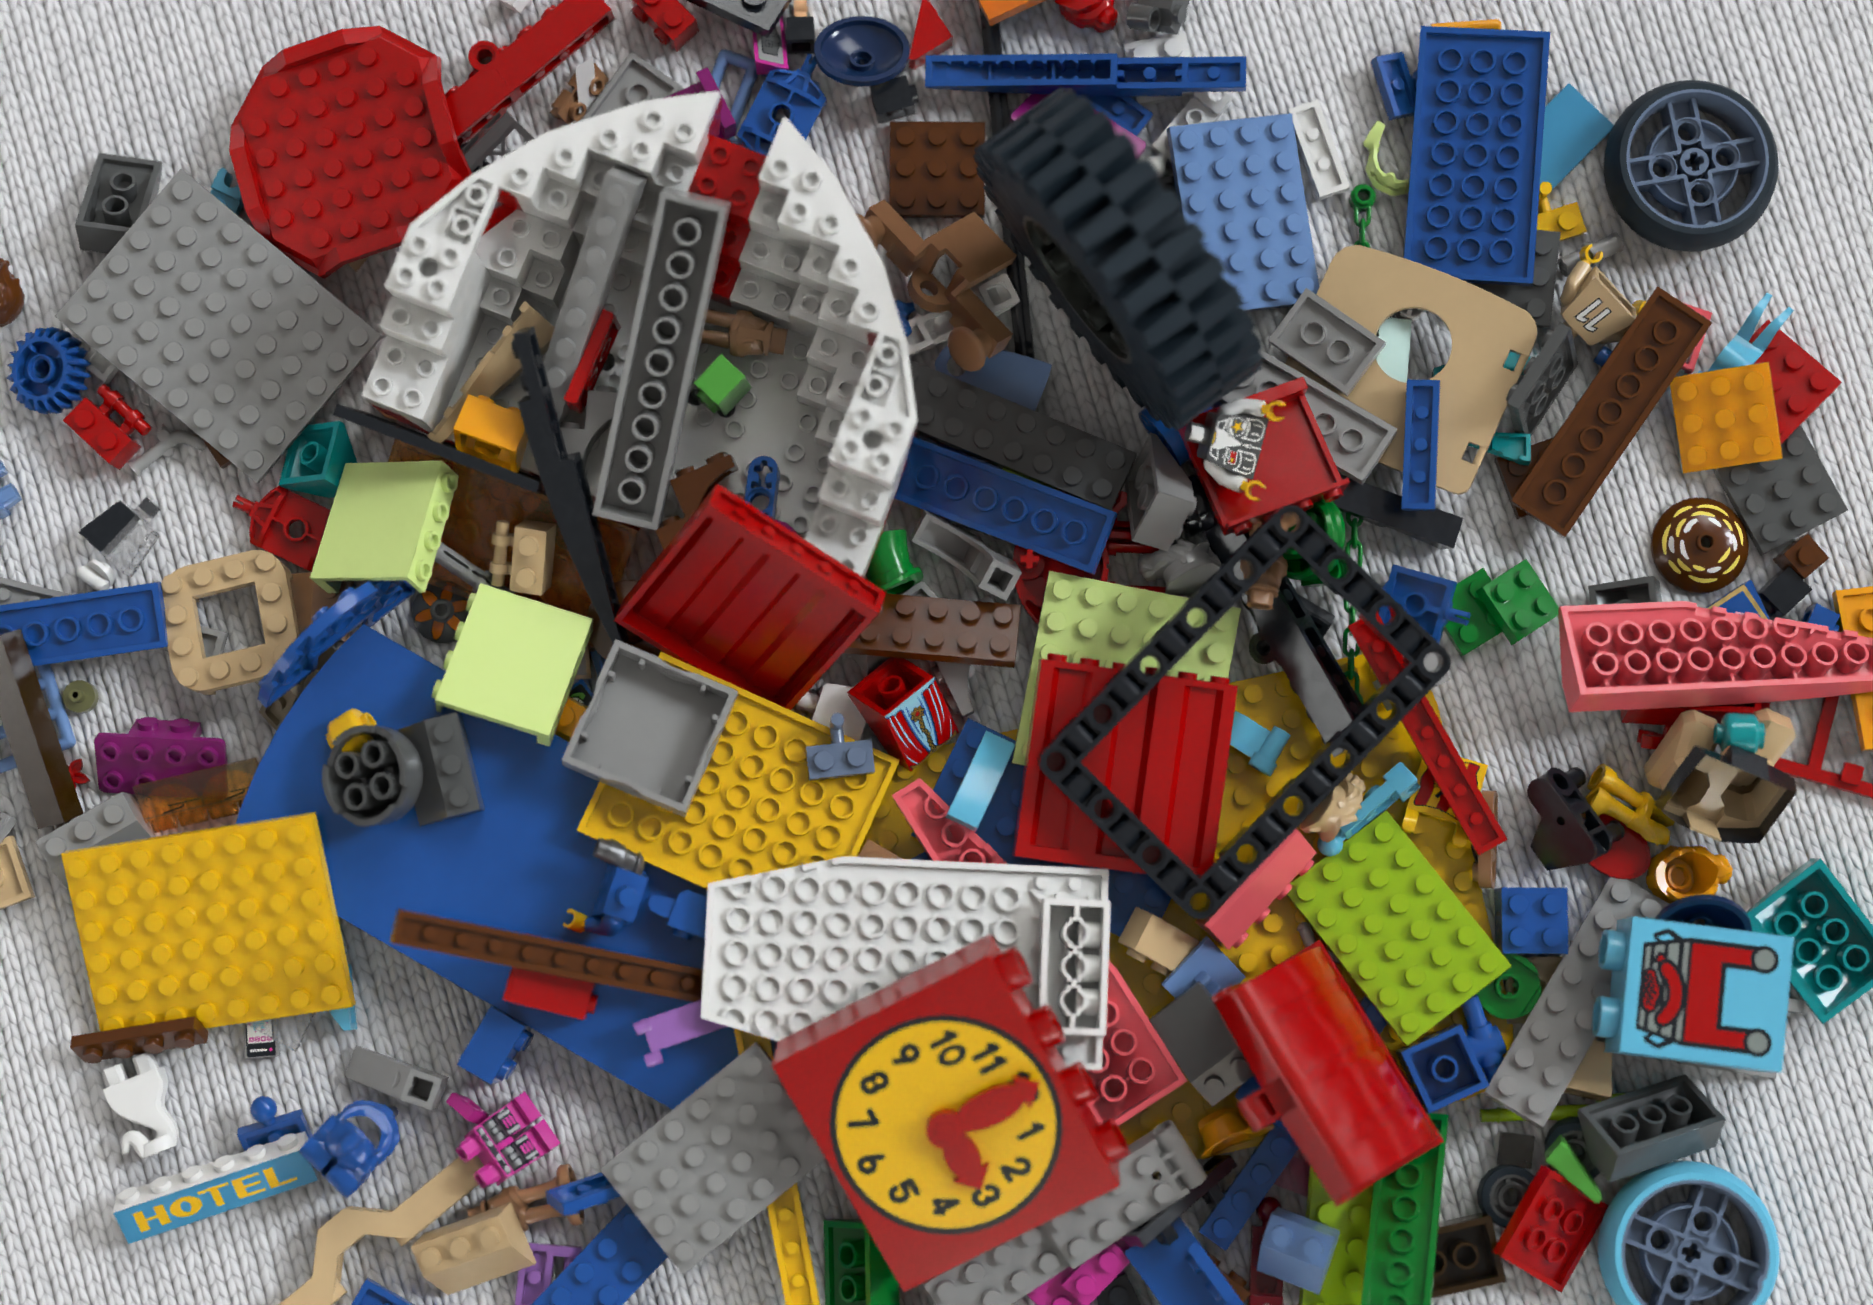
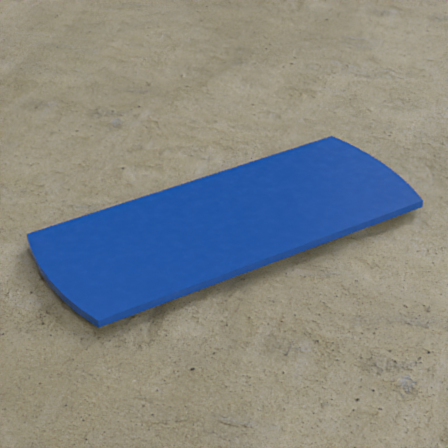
M363 624L323 665L302 691L278 727L255 771L241 805L236 824L316 812L337 916L673 1110L739 1056L734 1028L725 1027L661 1049L660 1053L664 1063L647 1068L643 1055L651 1053L646 1035L637 1036L633 1023L694 1002L597 983L594 994L599 995L595 1012L594 1014L588 1013L587 1019L581 1020L502 1000L511 966L390 943L398 908L703 969L704 939L692 935L691 940L688 941L672 935L673 928L667 926L669 920L657 914L654 915L653 912L651 913L647 904L650 897L656 894L676 900L678 894L685 890H690L706 897L708 891L644 862V870L648 876V882L632 924L623 926L618 934L610 937L586 931L577 933L565 928L563 923L570 924L574 918V915L567 913V910L574 909L588 917L591 915L608 866L607 862L593 857L597 840L577 832V828L599 781L562 765L561 760L569 742L555 734L550 747L537 743V736L446 707H443L442 712L436 711L432 692L438 679L443 680L446 671ZM351 708L358 709L362 713L368 712L373 716L378 726H385L395 730L423 720L455 712L462 714L485 810L420 826L414 805L403 817L392 823L379 826L354 825V823L348 821L341 814L337 815L333 811L324 793L322 769L323 764L328 763L332 751L326 740L328 724ZM770 1039L774 1056L778 1041Z

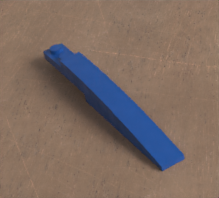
M1117 53L926 55L925 88L1050 95L1058 88H1063L1064 91L1069 88L1074 90L1076 95L1182 96V92H1246L1247 58L1246 56L1118 58Z

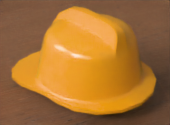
M1233 1108L1216 1110L1198 1122V1129L1206 1148L1201 1158L1212 1157L1230 1146L1259 1137L1271 1131L1275 1125L1271 1124L1253 1133L1241 1111Z

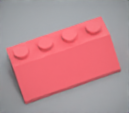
M1295 829L1211 916L1205 919H1197L1195 922L1224 949L1229 950L1232 946L1235 949L1238 948L1249 935L1246 930L1254 922L1257 925L1261 923L1271 910L1268 906L1275 898L1281 900L1292 889L1293 886L1290 882L1297 874L1303 876L1313 866L1314 861L1312 858L1317 852L1303 835Z

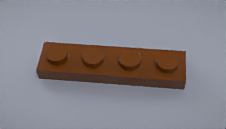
M193 1016L72 1036L70 1049L85 1063H99L105 1059H125L132 1057V1055L147 1052L157 1054L167 1049L192 1048L194 1045L207 1043L208 1030Z

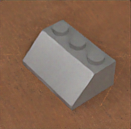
M120 792L35 842L52 872L69 890L61 853L68 850L156 836L133 794Z

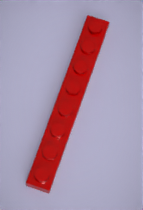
M1376 612L1377 621L1385 625L1378 612ZM1361 619L1347 626L1379 684L1382 686L1389 683L1404 668L1402 665L1404 657L1390 643L1382 641ZM1424 696L1401 722L1479 856L1508 839L1428 699Z

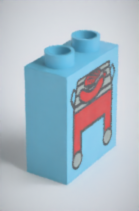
M1640 917L1617 920L1616 930L1605 929L1600 939L1599 967L1604 970H1612L1610 997L1598 996L1594 1004L1592 1015L1593 1035L1606 1037L1604 1052L1763 1073H1782L1794 937Z

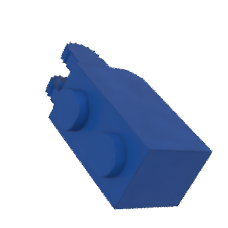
M685 890L678 894L676 900L667 896L662 897L661 894L650 897L647 904L649 906L648 909L654 915L657 914L669 920L667 926L673 928L672 935L688 941L691 940L693 935L704 939L703 946H705L706 896Z

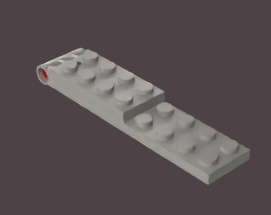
M1167 1120L1128 1146L1130 1155L1119 1160V1187L923 1282V1286L936 1305H1011L1069 1266L1075 1269L1165 1210L1180 1198L1189 1194L1190 1189L1196 1188L1206 1180L1207 1174L1174 1122Z

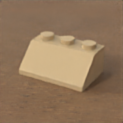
M511 1202L426 1232L411 1246L423 1277L447 1295L537 1263Z

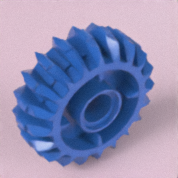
M54 327L47 329L36 328L35 333H25V341H16L19 349L18 351L10 352L14 360L13 363L7 364L12 369V374L7 379L10 382H14L10 391L17 394V401L25 404V407L29 410L38 411V413L58 414L62 413L63 409L73 408V401L82 400L79 392L80 390L88 389L84 381L92 377L86 372V368L92 363L84 359L89 351L81 347L82 341L73 337V334L70 332L60 331V329Z

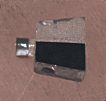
M147 496L135 509L120 500L84 526L78 533L120 572L132 577L160 536V533L149 522L161 509Z

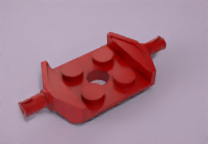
M281 486L269 491L259 502L255 501V503L241 497V495H237L235 499L243 503V505L234 501L232 507L249 514L248 516L251 517L250 543L312 572L331 510ZM296 521H302L305 525V533L299 538H292L289 534L291 524Z

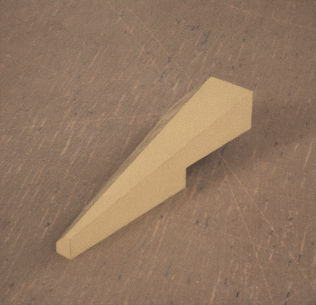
M524 301L519 308L522 312L511 326L507 325L502 331L503 336L486 353L460 391L463 395L453 407L449 406L443 413L445 417L427 437L442 444L454 433V425L468 394L475 397L483 395L493 399L523 372L520 359L515 358L512 350L513 334L520 329L534 326L541 355L548 351L555 327Z

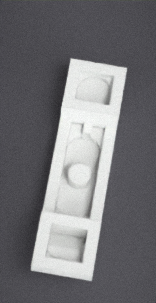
M1007 273L977 286L978 289L973 291L996 317L1020 303V299ZM949 310L941 313L930 312L922 317L918 315L908 320L912 329L911 335L906 337L909 357L948 342L949 334L955 328L949 322L952 317Z

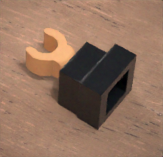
M794 0V17H787L788 54H814L816 41L814 16L807 17V0Z

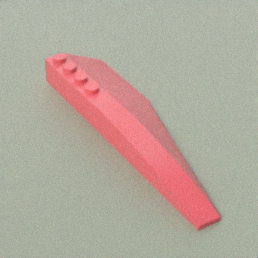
M921 778L892 795L930 861L1008 864L973 830L946 818L945 816L950 806ZM1109 961L1106 1036H1103L1102 1070H1087L1096 1088L1098 1098L1087 1104L1099 1124L1112 1118L1119 1126L1186 1083L1187 1079L1118 969Z

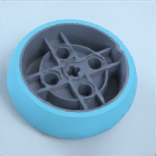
M1677 1161L1666 1163L1638 1174L1614 1196L1600 1226L1598 1237L1600 1271L1605 1286L1616 1305H1690V1302L1702 1301L1718 1294L1728 1284L1739 1288V1290L1725 1305H1765L1772 1293L1778 1275L1779 1241L1776 1228L1767 1208L1755 1192L1741 1179L1711 1164L1695 1161ZM1679 1185H1692L1687 1201L1667 1205L1657 1211L1650 1219L1637 1215L1640 1208L1657 1193ZM1728 1200L1738 1210L1748 1230L1750 1260L1739 1256L1735 1234L1723 1217ZM1704 1212L1706 1224L1701 1229H1696L1693 1223L1694 1217L1697 1213ZM1661 1230L1664 1236L1663 1243L1659 1247L1653 1248L1650 1241L1651 1236L1655 1231ZM1626 1243L1638 1247L1642 1270L1654 1287L1648 1304L1637 1293L1629 1278L1625 1262ZM1683 1247L1694 1249L1692 1257L1682 1254ZM1723 1256L1726 1266L1723 1271L1716 1273L1713 1269V1262L1717 1257ZM1680 1274L1683 1278V1286L1678 1291L1673 1292L1670 1288V1281L1672 1277Z

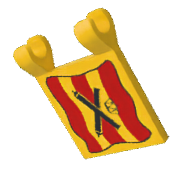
M1421 757L1416 773L1417 783L1421 787L1409 797L1400 827L1405 833L1411 834L1416 827L1419 813L1455 823L1457 825L1451 840V846L1462 849L1466 845L1468 838ZM1461 757L1481 792L1488 765Z

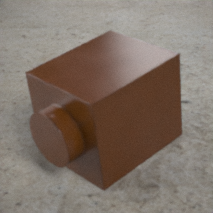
M1807 533L1795 539L1774 557L1773 561L1781 570L1790 566L1802 579H1805L1829 557Z

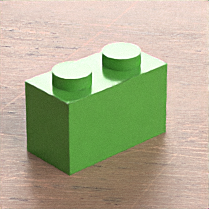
M722 354L694 382L699 390L696 396L700 399L701 403L713 414L719 410L725 416L752 388L746 376Z

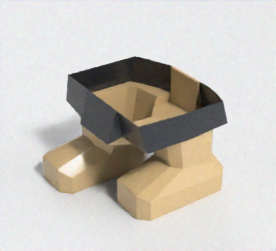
M1767 708L1755 711L1753 715L1758 718L1759 723H1764L1765 726L1763 749H1758L1756 754L1731 744L1719 754L1714 752L1717 744L1713 741L1714 725L1717 724L1716 719L1693 709L1682 712L1643 766L1648 784L1662 790L1654 805L1676 823L1717 841L1746 844L1760 843L1797 793L1795 779L1774 767L1775 763L1796 738L1790 718Z

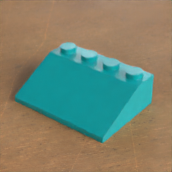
M1811 858L1784 878L1746 912L1751 921L1752 932L1794 937L1790 983L1822 1024L1829 1021L1873 988V925L1821 858Z

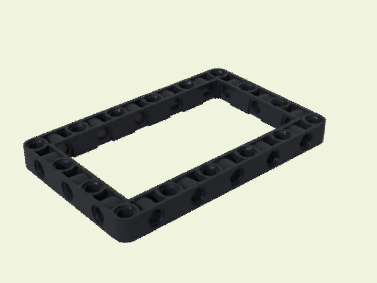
M1293 505L1280 507L1251 534L1042 749L1038 758L1039 768L1185 912L1193 918L1205 919L1211 916L1446 675L1450 669V656L1420 624L1301 508ZM1285 513L1292 514L1296 519V527L1291 532L1284 530L1280 523L1281 517ZM1288 548H1292L1309 564L1308 568L1335 595L1342 596L1357 611L1355 614L1382 641L1390 643L1404 657L1402 659L1404 661L1402 664L1404 668L1389 683L1383 684L1356 711L1358 715L1342 731H1337L1310 759L1312 762L1296 779H1290L1264 806L1266 810L1249 827L1245 826L1217 854L1219 858L1202 875H1196L1107 789L1081 761ZM1334 559L1339 560L1343 564V574L1339 578L1332 577L1328 571L1329 564ZM1240 560L1245 561L1250 567V573L1244 580L1237 578L1234 574V566ZM1382 606L1387 607L1391 613V618L1385 625L1380 624L1376 619V612ZM1194 608L1199 609L1204 617L1202 624L1196 628L1190 626L1187 622V614ZM1429 653H1434L1438 658V666L1433 671H1428L1424 667V658ZM1151 656L1157 661V670L1152 675L1147 676L1141 671L1140 663L1145 657ZM1386 700L1391 704L1392 712L1389 717L1382 719L1377 713V707L1382 701ZM1101 704H1106L1111 711L1109 720L1104 723L1096 722L1093 716L1094 709ZM1341 748L1345 752L1346 759L1341 766L1335 767L1331 763L1330 757L1334 750ZM1055 752L1061 753L1065 760L1063 767L1056 771L1050 770L1046 763L1048 756ZM1289 797H1297L1300 804L1299 809L1294 814H1287L1284 810V802ZM1101 799H1108L1112 804V811L1105 817L1097 816L1094 810L1096 803ZM1245 844L1251 845L1253 848L1251 859L1246 862L1239 861L1237 858L1239 847ZM1148 846H1156L1159 849V858L1154 863H1146L1143 860V851ZM1199 892L1205 893L1207 897L1206 905L1198 910L1193 909L1190 904L1192 896Z

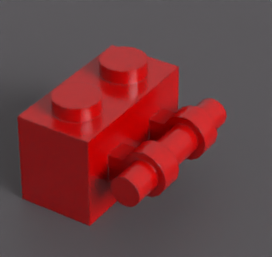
M103 384L96 392L104 399L100 407L85 397L63 421L106 462L120 470L141 448L130 435L137 430L142 436H145L152 427L144 420L145 416L138 409L133 410L124 401V396L118 390L113 391L107 384ZM114 411L125 419L121 426L110 417Z

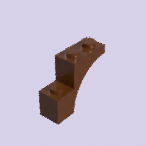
M724 453L715 454L705 460L706 465L694 469V466L686 467L675 473L677 478L670 480L685 517L680 519V516L676 515L661 522L662 527L657 529L656 534L663 550L714 487L730 474L739 470L734 457L730 454L727 456Z

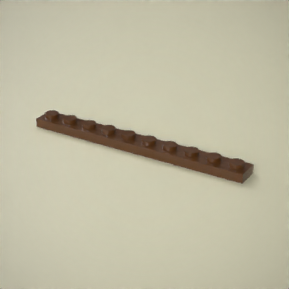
M397 908L390 943L686 1001L697 1002L702 1000L703 969Z

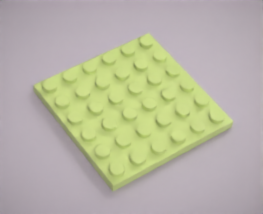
M1049 571L1012 764L1025 765L1039 659H1047L1048 653L1066 655L1067 662L1080 664V658L1100 660L1099 667L1112 668L1113 662L1126 664L1189 598ZM1231 607L1165 676L1177 677L1178 671L1198 674L1197 680L1210 682V676L1228 678L1241 608ZM1197 608L1190 610L1187 614L1189 625L1196 628L1202 624L1204 619L1203 613ZM1151 656L1145 657L1140 663L1141 671L1145 673V667L1157 668V661Z

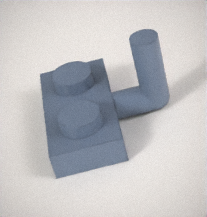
M840 713L833 714L829 723L832 744L807 746L805 748L809 781L874 774L875 765L871 739L845 742L843 733L844 716Z

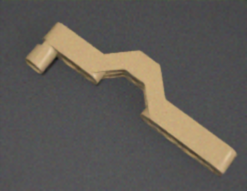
M475 1156L466 1163L460 1157L456 1158L394 1210L355 1206L343 1208L317 1231L312 1278L279 1305H333L347 1293L341 1284L344 1253L365 1235L394 1237L401 1247L406 1245L478 1186L473 1174L484 1166L478 1156Z

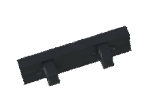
M1215 1155L1202 1166L1207 1174L1206 1180L1196 1188L1190 1189L1189 1194L1123 1236L1129 1247H1145L1154 1238L1157 1239L1160 1245H1171L1177 1240L1179 1236L1172 1223L1201 1197L1208 1205H1216L1225 1198L1218 1183L1238 1166L1232 1156Z

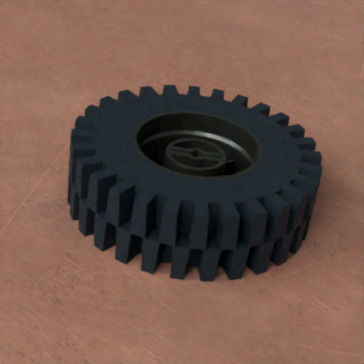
M1058 88L975 149L974 160L978 164L976 170L978 176L986 184L983 187L985 193L997 207L995 213L1000 222L1014 234L1010 237L1014 246L1031 262L1028 268L1036 280L1043 282L1051 292L1049 299L1057 310L1062 308L1070 318V327L1079 339L1084 336L1088 341L1091 353L1101 365L1107 364L1115 382L1122 389L1127 387L1132 399L1141 408L1145 406L1150 416L1157 422L1161 420L1165 427L1179 430L1261 369L1260 365L1263 363V356L1259 353V350L1262 349L1258 337L1251 331L1255 328L1251 316L1239 306L1243 299L1237 288L1221 276L1226 271L1217 255L1207 251L1201 243L1206 238L1197 223H1188L1179 209L1183 203L1174 191L1170 190L1166 193L1161 187L1158 171L1148 159L1140 162L1134 143L1124 132L1117 135L1111 119L1102 111L1096 113L1088 99L1084 96L1078 98L1074 90L1069 88L1065 91L1063 88Z

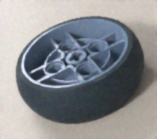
M1675 81L1656 87L1633 101L1617 119L1605 149L1603 162L1604 180L1607 193L1618 215L1642 238L1671 250L1704 251L1722 246L1739 238L1763 215L1770 203L1777 183V147L1770 127L1762 114L1750 101L1739 93L1725 86L1707 81ZM1699 111L1706 112L1720 119L1734 131L1739 139L1732 140L1718 125L1700 119ZM1660 112L1663 128L1651 138L1645 149L1644 156L1630 159V147L1635 133L1648 118ZM1678 130L1687 131L1690 135V141L1682 140L1678 135ZM1716 155H1723L1728 161V166L1720 165L1716 160ZM1688 160H1690V165H1696L1697 168L1694 171H1692V166H1686L1685 163ZM1653 166L1662 167L1666 177L1657 176L1653 171ZM1750 173V186L1743 204L1731 216L1722 220L1719 204L1731 193L1737 176ZM1649 191L1661 205L1670 210L1680 212L1683 223L1670 219L1658 212L1645 200L1641 193ZM1691 191L1699 192L1703 196V203L1694 201Z

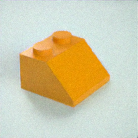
M468 394L453 428L456 450L519 473L528 443L520 409L516 407H509L507 409L497 405L493 399L487 396L479 395L475 397Z

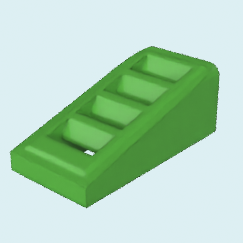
M1559 1135L1544 1152L1546 1163L1595 1204L1599 1203L1602 1200L1599 1186L1566 1139Z

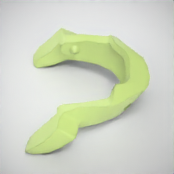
M1377 121L1363 142V146L1369 149L1370 152L1365 171L1372 186L1379 191L1391 196L1408 194L1409 179L1398 180L1394 173H1384L1379 168L1377 155L1385 124Z

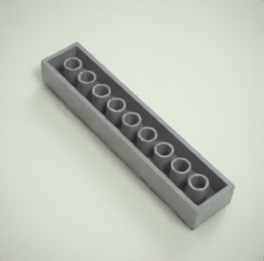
M665 187L660 192L592 515L656 531L662 522L731 202L670 187Z

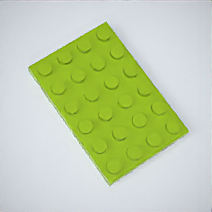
M1387 810L1345 841L1339 854L1324 857L1303 876H1299L1290 883L1293 887L1288 892L1287 897L1406 1047L1512 966Z

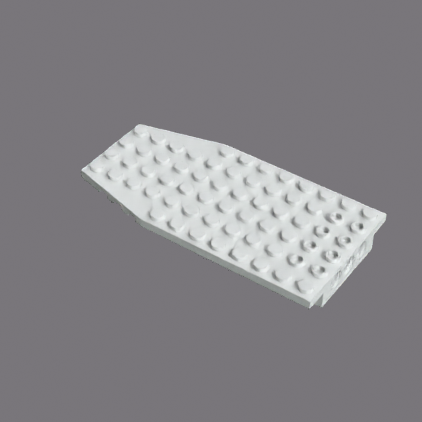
M842 856L830 860L708 883L701 1018L771 1040L780 1041L929 964L992 934L1001 952L1015 946L1023 956L1030 970L1033 983L1022 989L1034 1010L1048 1004L1058 1018L1065 1035V1041L1055 1047L1066 1067L1080 1061L1086 1070H1102L1103 1036H1106L1111 908V901H1108L1109 869Z

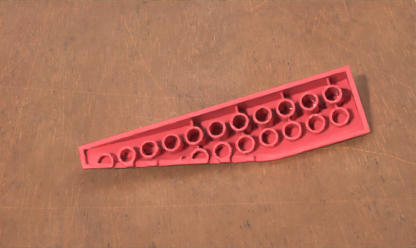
M1689 601L1560 606L1558 609L1562 686L1568 712L1749 704L1873 692V638L1859 636L1857 631L1845 629L1843 632L1831 631L1828 626L1778 617L1774 620L1758 617L1756 613L1745 612L1742 615L1726 612V608L1712 606L1711 609L1697 607V603Z

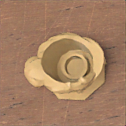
M1349 773L1308 815L1298 828L1304 830V833H1318L1324 842H1330L1335 839L1340 827L1358 820L1355 814L1357 810L1362 808L1360 803L1365 792L1364 781L1357 775Z

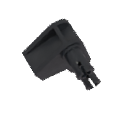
M1573 767L1567 772L1559 768H1550L1541 777L1532 780L1528 785V798L1542 817L1530 847L1547 871L1589 863L1608 853L1612 848V843L1621 840L1625 835V829L1619 821L1612 820L1604 825L1578 788L1586 783V775L1578 767ZM1586 812V819L1584 820L1581 814Z

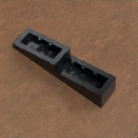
M1340 474L1342 480L1349 478L1345 475ZM1349 478L1350 483L1343 492L1344 495L1333 501L1339 510L1379 527H1389L1439 549H1453L1455 547L1463 520L1462 517L1435 508V511L1402 510V496L1367 483L1361 485Z

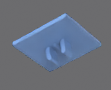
M1206 936L1161 985L1176 999L1200 981L1213 996L1229 986L1240 983L1246 976Z

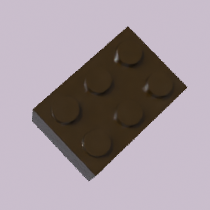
M1482 1212L1439 1222L1432 1299L1507 1282L1501 1257L1492 1252L1497 1244L1491 1215Z

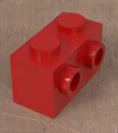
M631 0L633 6L631 12L642 24L647 22L654 29L653 34L664 46L669 44L676 52L699 32L696 18L678 0Z

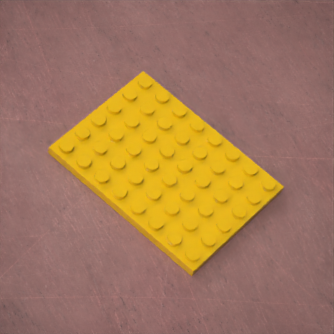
M660 652L658 657L668 665L683 671L697 673L738 691L736 702L686 817H682L599 781L577 828V832L597 841L599 838L614 839L636 854L640 851L645 863L707 891L708 883L790 868L842 856L857 857L900 760L872 747L875 765L874 774L809 781L805 748L807 746L832 744L830 728ZM844 735L845 742L857 741Z
M316 812L68 850L61 853L100 1032L193 1016L206 1029L349 1008L356 1004Z

